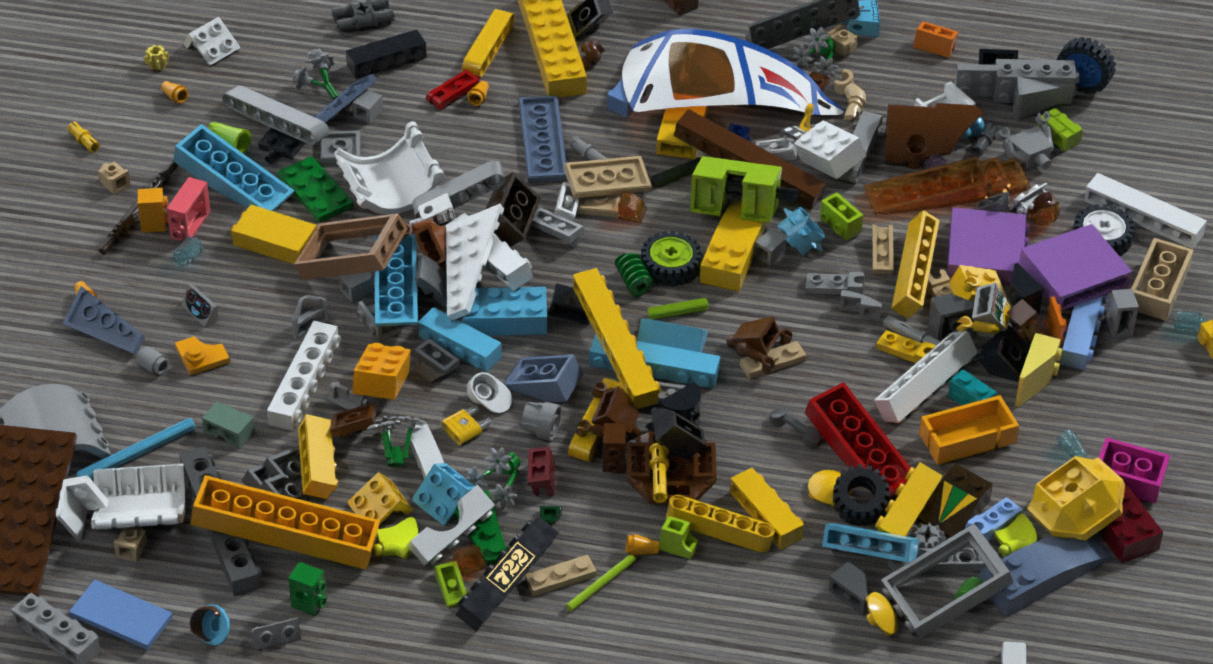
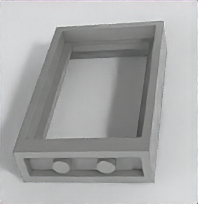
M975 523L881 579L884 585V589H882L884 596L889 601L892 600L895 603L893 606L899 618L904 616L906 628L910 634L915 633L919 640L1014 583L1010 571ZM971 544L994 577L919 621L897 588Z

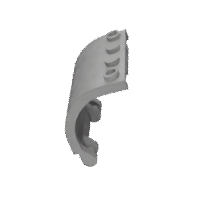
M62 384L39 385L17 394L0 408V425L75 432L77 440L74 450L87 451L101 459L111 455L108 448L109 443L104 438L101 432L102 427L95 418L96 413L89 404L90 399L83 391L79 392L72 387Z

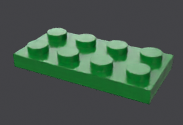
M312 156L277 171L278 178L294 190L293 195L318 223L354 208L351 198Z

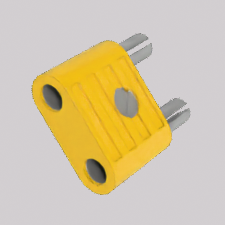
M475 405L466 411L462 409L442 420L441 426L458 445H462L480 435L483 429L492 425V421L487 418L477 423L471 417L479 412V408Z

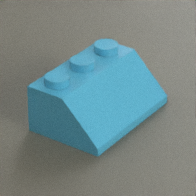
M641 319L637 341L702 353L709 330L652 319Z

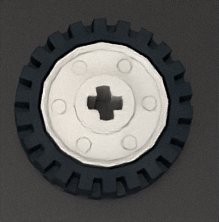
M1096 204L1094 208L1088 206L1087 209H1082L1075 218L1073 230L1092 224L1119 256H1122L1124 252L1126 253L1132 245L1135 226L1132 218H1129L1127 213L1123 214V210L1120 208L1116 211L1115 206L1107 208L1105 204L1102 207Z

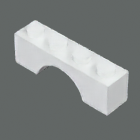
M478 485L458 501L459 521L456 527L448 531H435L426 527L408 543L407 547L424 566L429 562L432 565L443 556L441 552L446 547L448 550H451L460 542L457 539L462 534L467 536L476 528L474 524L479 519L484 522L493 514L490 510L495 504Z

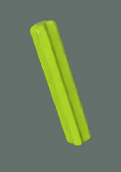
M706 298L649 307L647 314L649 319L654 320L704 311L708 309V301Z

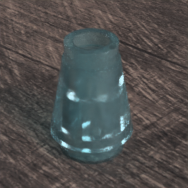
M1067 429L1057 437L1058 446L1072 458L1075 456L1085 458L1087 456L1075 432Z

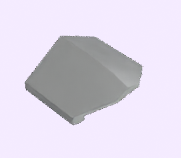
M311 295L300 298L292 317L294 340L297 341L306 335L313 321L324 323L328 320L327 300L325 298Z

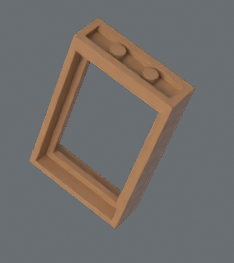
M399 213L319 223L295 261L294 266L303 280L382 271L387 266L408 228ZM379 235L369 253L319 259L329 241Z

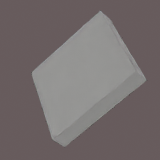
M360 131L329 132V136L320 140L321 164H337L334 152L338 148L351 155L361 157Z

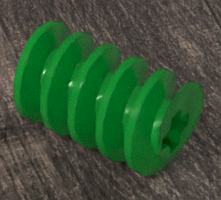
M626 253L615 259V266L626 284L630 295L639 297L645 294L653 281L643 265L639 254Z

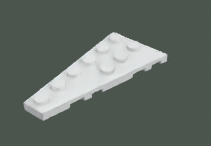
M501 204L446 225L447 316L451 321L470 314L476 296L474 290L477 282L481 281L482 275L480 272L482 267L486 266L494 241L492 236L494 230H497L499 226L497 220L504 211Z

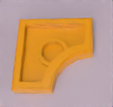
M195 336L175 342V348L190 376L230 363V357L223 344H205L200 342ZM199 345L206 350V357L201 364L192 365L185 359L184 352L188 347Z

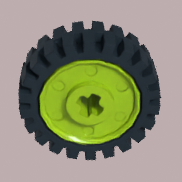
M663 231L662 235L656 233L654 237L650 236L648 241L644 242L641 248V260L649 272L652 281L655 279L656 284L663 282V286H667L668 283H671V287L676 286V283H679L681 286L684 285V281L689 283L691 279H695L697 274H699L702 251L699 243L697 244L694 238L691 239L690 235L687 234L684 237L682 232L676 235L675 231H671V234Z

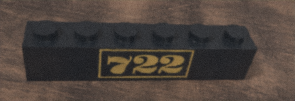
M539 516L533 522L529 520L521 529L523 534L520 537L516 535L509 543L511 548L508 551L504 549L496 558L498 563L495 566L491 564L483 573L485 578L482 581L478 579L470 588L472 593L469 596L465 594L457 603L460 608L455 615L476 632L559 534L556 529Z

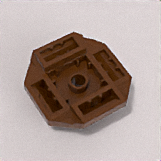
M647 432L637 439L627 442V482L649 504L668 505L669 499L674 495H681L698 501L716 483L715 442L705 439L706 446L688 460L674 454L669 449L667 456L669 468L666 471L667 500L659 503L653 500V471L649 463L652 459V456L649 454V448L657 443V441L655 440V432Z

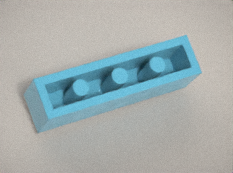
M434 307L418 321L420 338L424 341L431 339L458 359L472 364L475 368L488 372L502 357L501 342L457 319L451 321L446 313Z
M830 523L825 524L822 547L909 563L917 557L919 539Z

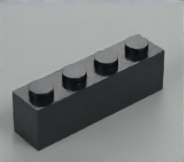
M417 29L346 50L347 66L355 79L427 58L426 42Z

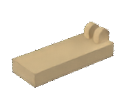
M872 224V274L893 275V225H889V227H876V225Z

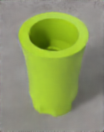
M211 122L208 129L241 153L245 154L251 144V133L249 130L228 126L223 123Z

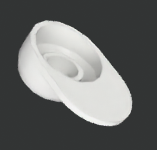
M481 372L469 380L467 395L472 402L483 405L493 413H504L510 408L512 404L511 392L493 375Z

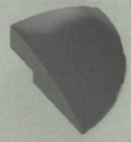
M299 446L268 457L264 464L248 469L242 479L245 486L304 501L308 498V495L303 494Z

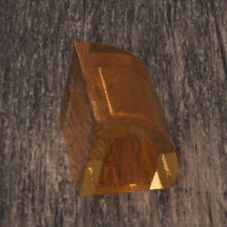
M623 191L618 204V219L641 224L647 211L644 201L631 192Z
M469 544L451 552L454 561L458 563L459 570L466 576L487 568L480 546Z

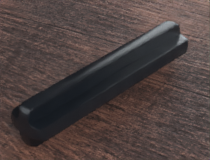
M701 157L651 176V184L657 187L694 172Z

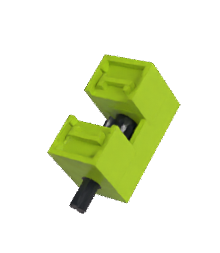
M702 156L692 174L690 212L720 216L730 196L731 199L740 200L742 197L740 219L770 223L779 205V199L797 201L798 189L780 187L782 167Z

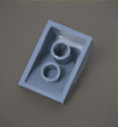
M574 354L526 357L519 360L504 385L509 390L536 399L561 403L569 399L584 374Z

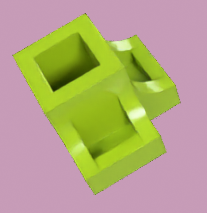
M668 516L661 528L659 550L691 559L698 547L699 539L691 534L692 530H689L690 522Z

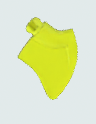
M1019 514L1008 527L994 533V536L1001 544L999 554H1002V557H1006L1025 546L1037 542L1035 528L1025 514Z
M409 517L393 527L378 529L377 538L379 544H375L373 547L375 555L398 556L406 560L413 553L407 545L418 535L415 518Z

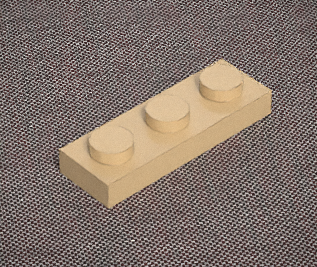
M798 341L771 349L767 355L763 356L774 358L775 366L774 369L771 368V372L804 362L807 357ZM749 357L740 359V366L748 379L767 374L762 371V363H757Z
M585 555L525 574V581L534 597L596 577L597 571L590 557Z

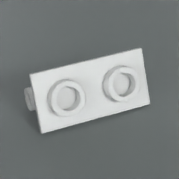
M1047 183L1041 186H1033L1026 195L1023 193L1018 195L1013 200L1015 203L1010 210L1016 208L1017 214H1029L1027 209L1033 208L1034 204L1032 202H1034V199L1040 194L1048 192L1043 189Z

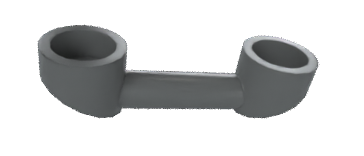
M779 408L770 413L769 421L773 426L781 427L787 423L804 434L803 444L807 448L814 449L820 445L821 436L819 431L815 427H807L787 414V409Z

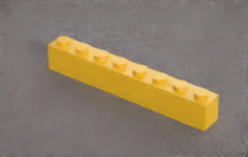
M597 268L573 274V289L625 393L629 395L631 402L637 409L657 404L658 395L661 393L658 381H654L652 369L649 365H646L643 351L638 350L636 338L630 334L628 322L626 319L623 320L620 306L615 305L613 293L607 289L604 275H600Z

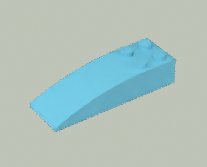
M202 124L175 146L173 159L175 163L197 179L207 182V185L215 191L243 206L255 205L274 211L294 193L292 188Z
M409 234L400 241L384 270L375 271V326L418 325V294L415 282L417 275V250L414 234ZM374 235V243L379 235Z

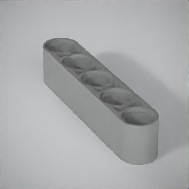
M867 111L862 112L853 135L859 137L866 157L838 179L853 183L858 182L881 129L883 115Z
M489 161L417 196L412 201L415 219L420 218L418 211L420 205L448 193L453 209L502 186L505 178L501 163Z

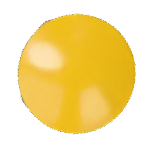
M822 470L815 473L808 482L809 497L834 507V485L837 477L841 476V472Z
M878 592L867 595L866 602L869 610L867 619L872 626L877 625L887 636L895 634L899 628V621L892 604L885 596Z

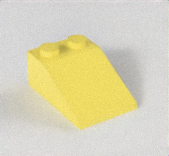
M1035 333L1019 378L1015 402L1016 407H1020L1049 385L1053 375L1057 376L1060 363L1056 362L1060 361L1063 350L1059 348L1061 339Z

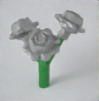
M320 48L313 49L308 53V58L305 62L313 64V69L320 71L324 83L309 77L307 68L304 66L301 70L297 69L295 71L292 82L296 84L297 89H300L305 84L323 87L334 100L339 94L330 84L327 73L331 66L335 64L333 56L328 55L327 52H322Z

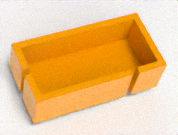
M1001 395L922 416L919 435L926 447L929 448L934 461L939 465L993 450L995 445L1000 448L1016 443L1019 424Z

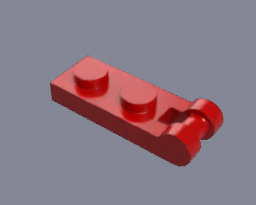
M466 69L428 92L426 100L431 104L434 103L437 109L443 110L448 103L479 83V78Z

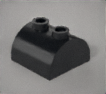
M692 382L660 400L659 408L673 410L699 427L701 390L695 382Z

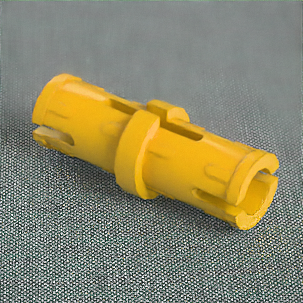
M77 122L68 125L67 131L77 139L76 141L80 145L85 146L91 153L99 150L100 143L91 137V133L88 130H84Z

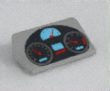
M189 284L182 300V307L204 327L217 322V306L193 284Z

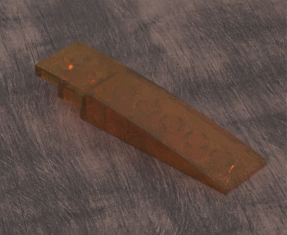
M976 156L863 185V189L874 214L886 215L974 203L1006 191L1012 195L1028 191L1030 184L1017 158L1000 162L998 157L980 161L979 157Z

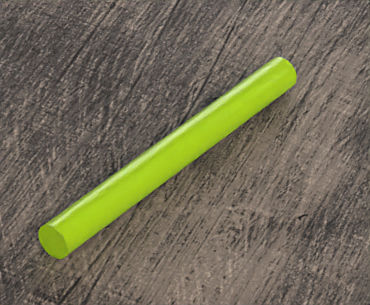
M629 554L568 602L566 608L570 612L576 609L636 561L634 555Z

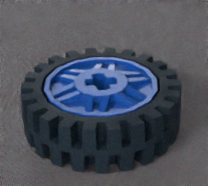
M1079 37V39L1074 38L1072 41L1070 40L1063 47L1057 60H1075V70L1079 72V82L1075 83L1077 91L1082 92L1084 90L1085 94H1089L1091 91L1092 94H1095L1097 91L1100 92L1105 89L1110 83L1116 71V62L1113 61V55L1109 56L1111 51L1109 49L1104 50L1105 45L1101 44L1099 46V41L1097 40L1091 42V38L1087 37L1085 40L1084 37Z

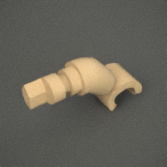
M843 69L841 71L842 82L834 81V89L837 94L845 95L848 99V106L843 120L856 119L866 104L865 91L854 84L852 71Z

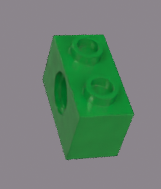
M299 562L288 577L291 607L316 616L320 608L323 609L327 603L324 571Z

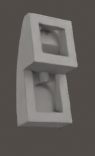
M841 291L839 310L860 313L859 319L880 322L881 303L856 292Z

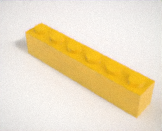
M924 210L908 224L891 309L907 319L923 307L940 221Z

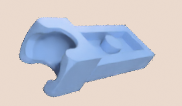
M1006 497L981 515H976L970 519L965 529L975 523L986 540L989 541L995 531L1001 530L1012 523L1019 514H1022L1023 509Z

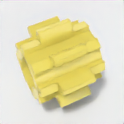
M160 45L149 47L144 56L145 64H148L149 68L153 71L164 69L167 66V60H169L168 52H165L164 48Z

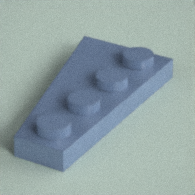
M371 74L351 84L318 113L315 118L323 122L334 119L339 115L338 112L348 107L353 99L359 97L364 90L377 81L376 77Z
M82 286L63 322L67 327L133 355H137L145 338L143 334Z

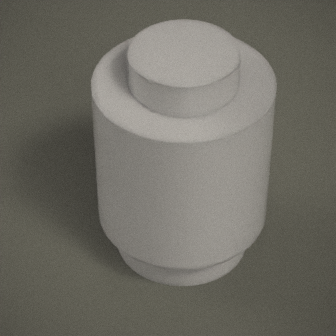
M149 346L140 349L136 355L137 364L152 374L162 375L168 368L169 361L166 357Z

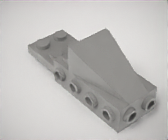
M996 59L995 65L957 64L954 85L967 96L993 97V103H1013L1014 121H1019L1056 104H1071L1072 97L1076 96L1075 83L1079 82V72L1075 70V60Z

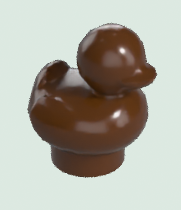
M597 39L593 42L586 41L581 46V52H585L587 57H581L584 69H591V62H599L602 58V53L605 52V49Z

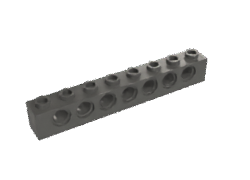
M205 446L179 453L180 464L184 466V476L195 501L205 475L221 479V475L218 469L214 470V458L212 454L207 453ZM206 529L233 596L259 589V579L262 578V573L259 565H254L255 557L253 550L247 548L248 540Z

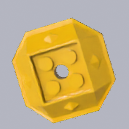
M1075 456L1036 484L1033 498L1027 510L1052 536L1062 538L1075 537L1078 540H1087L1122 515L1125 483L1100 458L1087 459Z

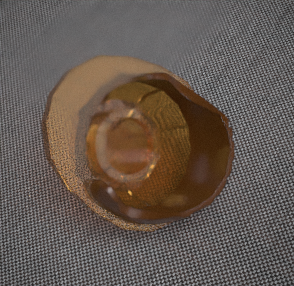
M1051 192L1040 194L1034 199L1033 208L1027 209L1029 214L1026 216V220L1031 219L1033 223L1039 226H1048L1054 223L1060 214V202L1056 200Z

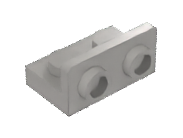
M363 301L358 302L357 317L361 323L364 322L368 333L374 336L378 342L401 333L400 326H375V304L366 307Z

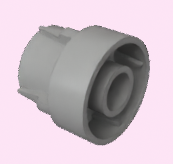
M528 402L522 415L521 429L535 433L537 438L552 441L560 424L561 405L550 402Z

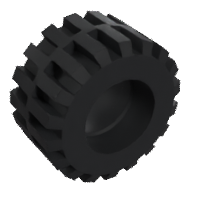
M863 464L858 465L856 469L853 466L848 467V472L843 470L841 476L836 479L833 491L834 509L836 512L839 511V517L841 519L846 517V522L849 524L851 521H854L856 526H860V522H864V526L869 525L871 520L873 523L878 521V517L884 515V510L889 501L890 487L889 483H886V477L884 475L880 476L878 469L873 471L872 466L867 465V468H863ZM856 487H864L872 492L874 498L868 503L861 504L853 501L849 497L848 492Z

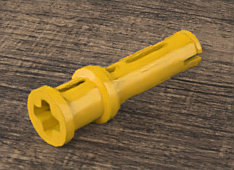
M655 443L649 448V454L652 456L649 463L653 471V500L662 503L667 500L666 471L669 468V460L667 459L669 449Z

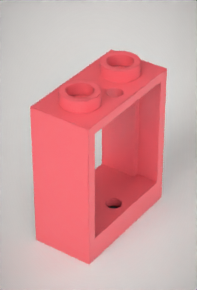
M188 177L166 208L170 238L189 243L211 212L207 182Z

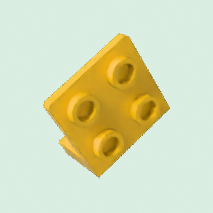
M380 472L370 479L347 502L355 514L378 519L380 523L394 510L397 513L401 511L407 516L414 510L395 484Z

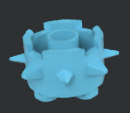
M801 207L794 211L785 208L784 211L787 217L777 227L783 234L788 235L786 238L787 242L793 248L796 247L803 256L813 248L822 251L819 243L825 238V234L818 224L814 223L808 217L809 214Z

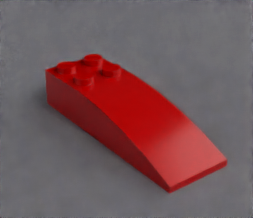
M845 382L809 399L804 412L839 458L848 467L853 466L854 469L860 464H863V468H867V465L872 466L873 471L878 469L880 476L884 475L886 483H889V499L896 496L895 493L900 484L906 485L908 480L905 477L911 467Z

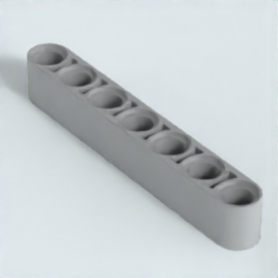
M238 85L222 95L224 105L230 110L307 144L314 145L329 136V128L322 120L244 86Z

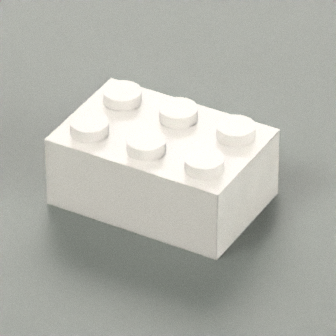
M824 120L816 124L814 128L794 142L802 162L835 179H838L866 157L859 137Z

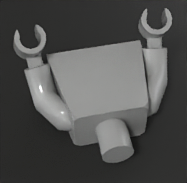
M1047 111L1043 114L1045 120L1041 118L1040 113L1035 118L1042 128L1035 126L1011 137H1008L1010 135L1008 127H1003L996 132L995 138L1003 142L1002 147L1010 161L1020 164L1025 169H1031L1039 165L1043 170H1046L1051 166L1052 161L1050 157L1053 151V138L1050 126H1047V121L1050 119V114Z

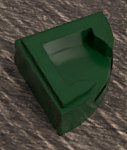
M540 506V518L550 526L554 525L561 518L562 506Z

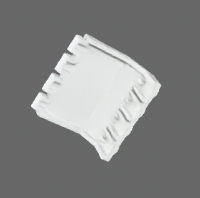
M183 464L97 469L93 471L94 484L109 501L107 508L94 511L91 519L92 529L183 523L186 512Z

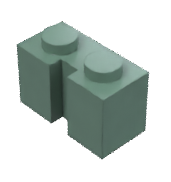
M218 401L202 417L204 433L217 439L223 437L226 443L237 448H241L255 432L252 416Z

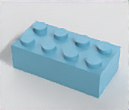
M509 287L475 288L476 296L470 314L462 316L463 323L488 336L547 334L546 287H519L514 291Z

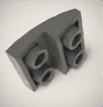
M420 255L417 275L415 277L416 285L418 288H422L425 295L432 293L436 302L439 301L442 308L447 307V273L435 261L425 255Z

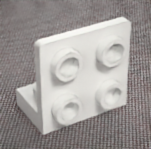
M220 17L192 31L183 41L187 49L191 46L196 47L209 66L240 49L239 44Z
M88 475L64 479L62 489L60 490L56 517L76 540H82L87 511L107 508L109 500Z

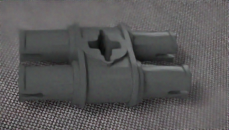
M363 0L354 3L349 2L342 7L331 8L334 20L350 17L337 20L339 33L353 29L360 31L363 28L377 27L381 23L395 21L393 9L376 12L389 9L388 0Z

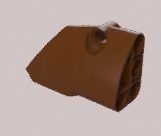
M934 103L929 107L888 104L885 132V163L903 164V161H906L907 167L920 169L923 167L925 159L949 155L964 133L984 112L976 105Z

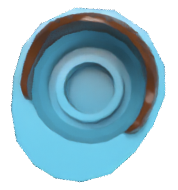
M209 604L195 610L190 617L189 625L191 632L201 638L203 642L209 645H221L226 641L230 631V619L224 609L218 605Z

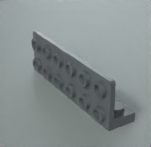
M814 0L749 24V33L745 34L746 41L768 50L811 34V28L818 31L821 27L825 29L860 16L858 0Z

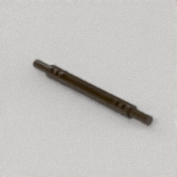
M172 160L167 168L157 175L147 189L163 188L179 165ZM138 199L108 234V239L99 249L102 255H105L114 243H118L139 218Z

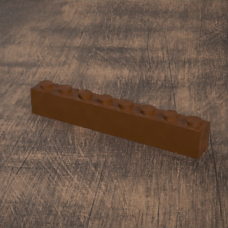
M688 109L677 121L674 137L713 158L782 167L780 187L798 189L797 201L795 202L801 206L812 210L822 198L826 182L698 113Z

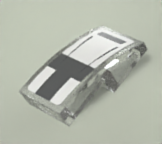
M796 125L788 126L781 129L780 137L794 144L807 131L802 130Z

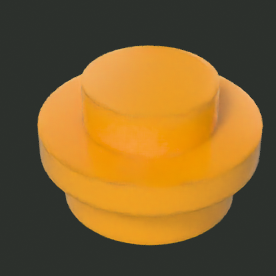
M192 345L185 350V359L192 365L201 364L206 357V350L202 346Z

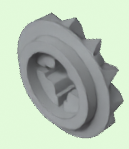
M920 522L918 527H913L909 537L919 539L918 548H934L945 541L944 531L940 530L939 525L932 526L930 522L927 525H923ZM929 533L930 538L928 542H925V535Z

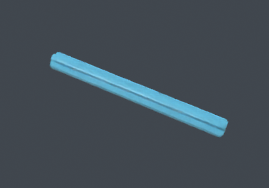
M191 418L185 419L77 471L76 476L88 475L90 479H93L94 470L116 468L195 429L194 421Z

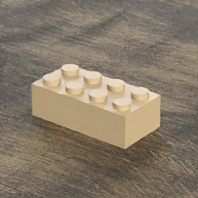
M1157 238L1153 239L1131 288L1139 306V313L1165 321L1168 320L1190 269L1193 249Z

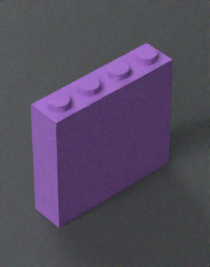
M952 207L947 265L948 277L951 279L960 265L995 270L1002 285H1011L1014 264H1019L1021 248L1028 246L1029 237H1025V235H1028L1029 223H1026V215Z
M1092 224L1050 239H1045L1033 245H1028L1021 248L1019 264L1044 287L1043 294L1049 301L1050 297L1055 296L1057 304L1061 305V310L1107 295L1112 290H1121L1130 286L1131 269Z

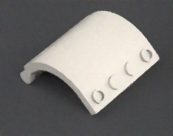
M409 122L405 127L404 136L392 148L379 155L357 157L340 148L334 152L337 159L336 163L342 169L343 177L349 182L350 190L355 194L358 199L357 203L361 208H367L375 213L385 215L409 211L413 209L412 201L414 198L438 187V184L444 179L445 174L442 169H439V163L437 160H432L422 142L424 136L419 131L416 122Z

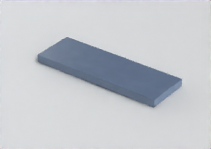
M558 96L519 98L528 183L568 181L564 170L566 157Z

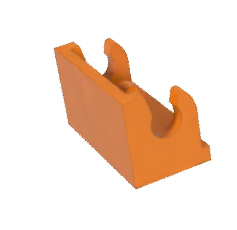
M922 21L916 29L913 47L950 58L952 50L955 49L959 32Z

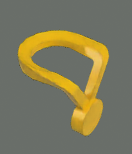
M807 104L805 117L800 123V128L807 132L812 129L810 127V118L814 111V104Z

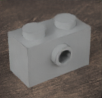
M1133 289L1112 290L1109 307H1106V321L1112 338L1133 336L1139 308Z

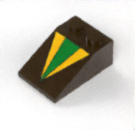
M955 463L943 476L919 514L917 521L924 525H927L929 522L932 526L939 525L940 530L944 531L945 537L951 538L964 530L967 522L978 515L990 502L993 484Z

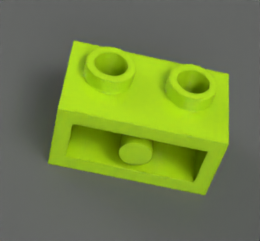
M836 192L821 200L820 219L830 226L836 234L847 241L862 232L863 214L839 193Z

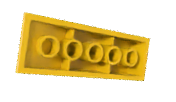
M733 199L723 214L702 260L700 283L740 292L754 257L755 241L763 235L767 225L766 222L740 219L742 200Z

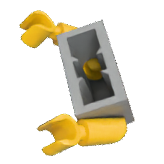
M968 277L964 281L963 289L966 292H972L976 288L972 314L974 322L968 316H963L957 321L962 323L957 327V330L965 332L968 328H973V331L988 334H997L1007 330L1008 324L1011 326L1009 316L1007 315L1011 308L996 283L986 284L983 282L980 284L976 277Z

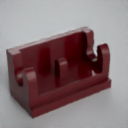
M550 446L529 449L527 483L531 485L532 491L536 496H539L538 489L540 488L545 489L548 496H554L555 460Z

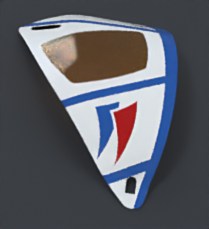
M675 29L653 35L635 44L623 65L622 79L624 91L631 108L635 112L715 105H767L805 112L807 104L811 103L814 104V111L812 113L814 115H841L844 113L843 108L839 104L829 99L815 81L792 62L761 46L718 32L700 29ZM653 43L649 49L641 51L645 45ZM653 84L654 87L647 102L640 103L646 86ZM818 99L830 105V110L819 105Z

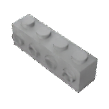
M30 593L11 609L16 626L73 664H87L101 652L99 637L94 631H88L77 620L70 619L59 608L55 609L42 597H37Z

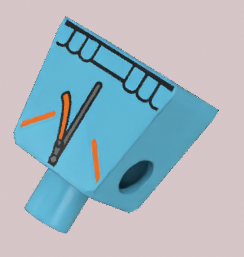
M877 0L858 1L860 16L840 24H847V30L854 35L879 37L880 17Z

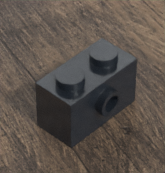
M556 283L548 315L589 325L590 321L573 287Z

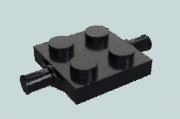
M270 128L258 142V147L260 150L269 152L265 157V161L270 164L278 156L293 159L306 143Z

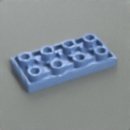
M97 580L91 583L69 611L70 617L146 650L152 646L173 618L172 612Z

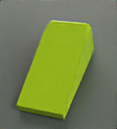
M457 561L435 566L434 573L447 608L458 606L457 603L465 594L467 595Z

